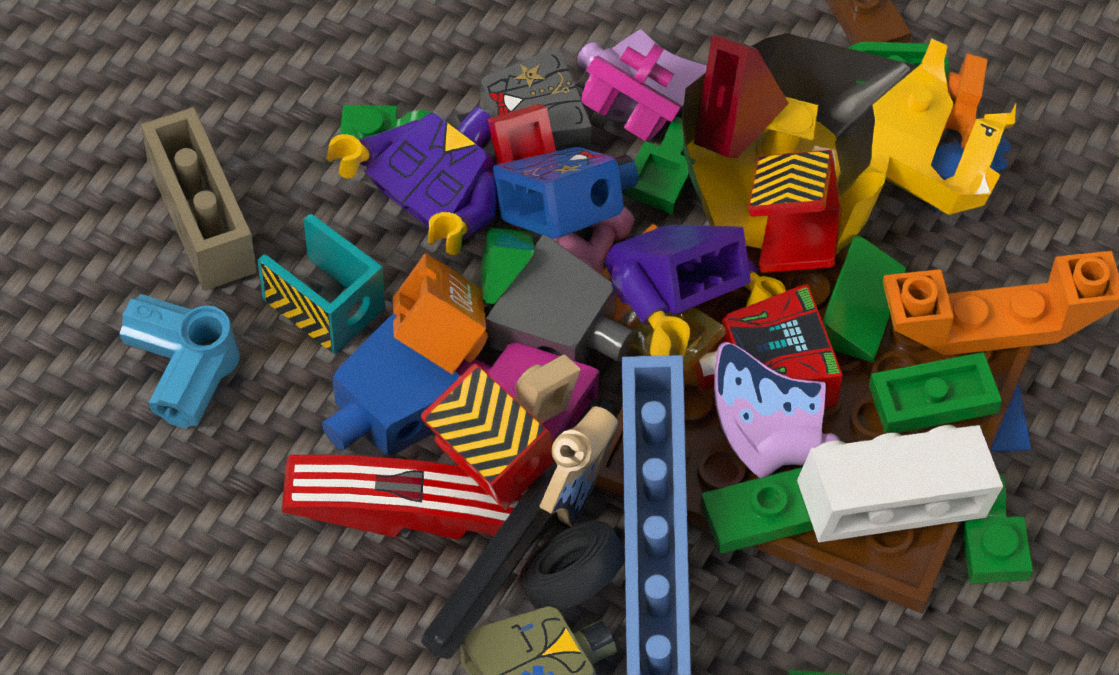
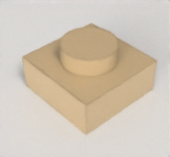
M565 354L543 366L540 364L534 365L526 370L517 381L515 399L540 423H543L567 409L581 369Z

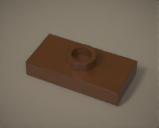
M825 0L852 45L860 42L910 43L911 31L891 0Z

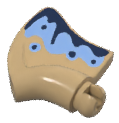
M597 406L592 407L577 426L564 431L553 442L551 449L552 457L558 466L545 492L540 508L549 513L557 512L559 521L570 527L576 524L583 511L616 433L618 420L609 411Z

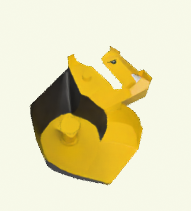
M789 33L765 38L752 45V47L757 48L789 104L738 158H727L694 144L705 73L685 88L682 113L684 154L690 178L710 226L744 227L746 245L761 249L768 216L752 217L748 209L758 156L809 152L813 150L814 145L836 150L835 171L843 212L836 253L838 254L852 242L854 235H857L866 224L885 179L948 215L984 206L1000 177V174L990 168L992 159L1004 129H1010L1015 124L1016 114L1015 103L1011 113L986 114L984 118L976 119L955 175L943 180L931 166V162L953 107V102L948 94L944 72V58L948 46L932 38L919 66ZM856 81H862L867 84H859ZM690 158L696 160L694 164L691 163Z

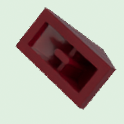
M712 35L694 144L727 158H738L789 103L757 48L721 35Z

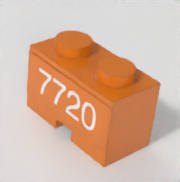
M425 253L393 296V313L397 315L393 321L394 338L453 375L463 360L470 363L477 357L488 338V333L485 332L486 313L484 312L482 289L444 263Z

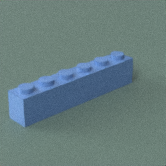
M683 355L622 357L627 675H691Z

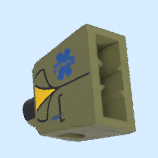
M552 606L473 628L460 646L461 663L468 675H596L592 665L617 652L614 639L602 620L572 633L559 610Z

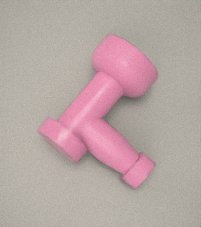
M624 207L620 215L591 225L590 228L593 230V234L589 242L575 233H569L553 240L600 274L604 270L603 265L613 242L622 240L629 235L635 219L632 213Z

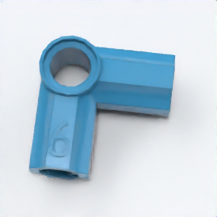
M142 294L136 299L131 298L123 313L120 338L123 344L171 358L149 401L152 413L162 417L168 424L187 429L190 426L197 427L221 378L233 372L239 363V346L228 316L223 310L215 306L205 305L188 309ZM217 340L211 345L201 346L207 341Z

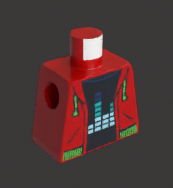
M808 284L798 286L728 313L722 319L719 345L725 342L735 344L768 368L789 378L825 382L824 409L837 406L843 374ZM717 351L694 356L696 377L702 390L714 387Z

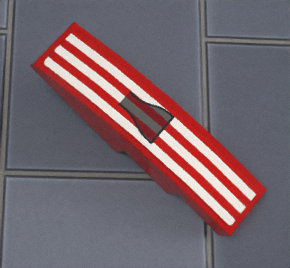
M290 455L286 460L281 512L393 538L398 535L402 528H408L460 540L467 530L494 536L528 488L504 510L471 477L456 465L356 455Z

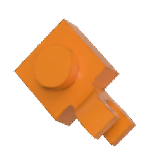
M968 53L965 56L959 73L949 72L946 78L948 94L953 102V107L944 130L952 129L958 131L962 136L961 148L964 149L976 122V110L982 97L988 61L986 58Z

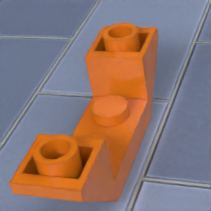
M1112 251L1057 256L1054 259L1048 283L947 293L941 269L884 275L883 278L894 330L944 356L1058 343L1119 308V273Z

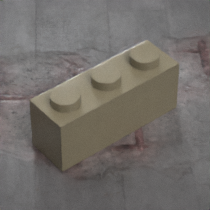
M192 107L141 124L149 168L202 290L205 291L257 273L251 232L195 108Z

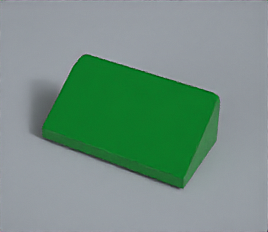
M489 227V230H486L480 275L482 295L486 303L495 304L534 255L536 250L531 233Z
M854 235L826 310L823 325L833 351L874 363L890 317L883 278L884 275L905 273L906 267L866 239Z

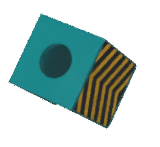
M309 214L304 219L308 259L347 289L332 303H329L264 254L258 259L262 297L274 309L335 355L385 309L383 267L313 214ZM361 299L363 302L360 308L347 320L350 310Z

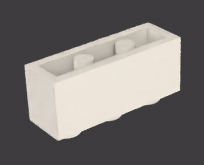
M944 425L926 433L904 436L898 433H886L873 440L847 444L842 441H829L810 449L797 479L818 542L986 518L1003 488L980 425L962 428Z

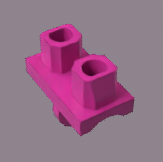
M657 44L653 45L647 56L627 46L620 61L637 70L635 77L599 55L597 57L594 56L586 70L591 73V76L586 82L581 97L582 103L606 116L620 91L639 103L624 128L644 141L649 142L667 120L672 122L682 106L645 84L649 77L667 88L675 75L657 64L664 51Z

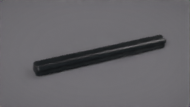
M608 398L604 401L599 399L592 400L573 428L595 406L606 409L617 418L619 411L614 408L615 402ZM556 462L531 484L423 633L421 643L428 649V654L436 659L439 657L450 659L454 656L555 514V512L549 513L540 508V504L558 466Z

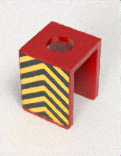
M832 150L758 156L748 209L752 217L768 216L759 260L760 271L766 273L833 267L835 265L843 212Z
M477 364L468 368L421 415L423 422L436 434L435 443L504 510L555 462L551 450L554 441L549 430Z

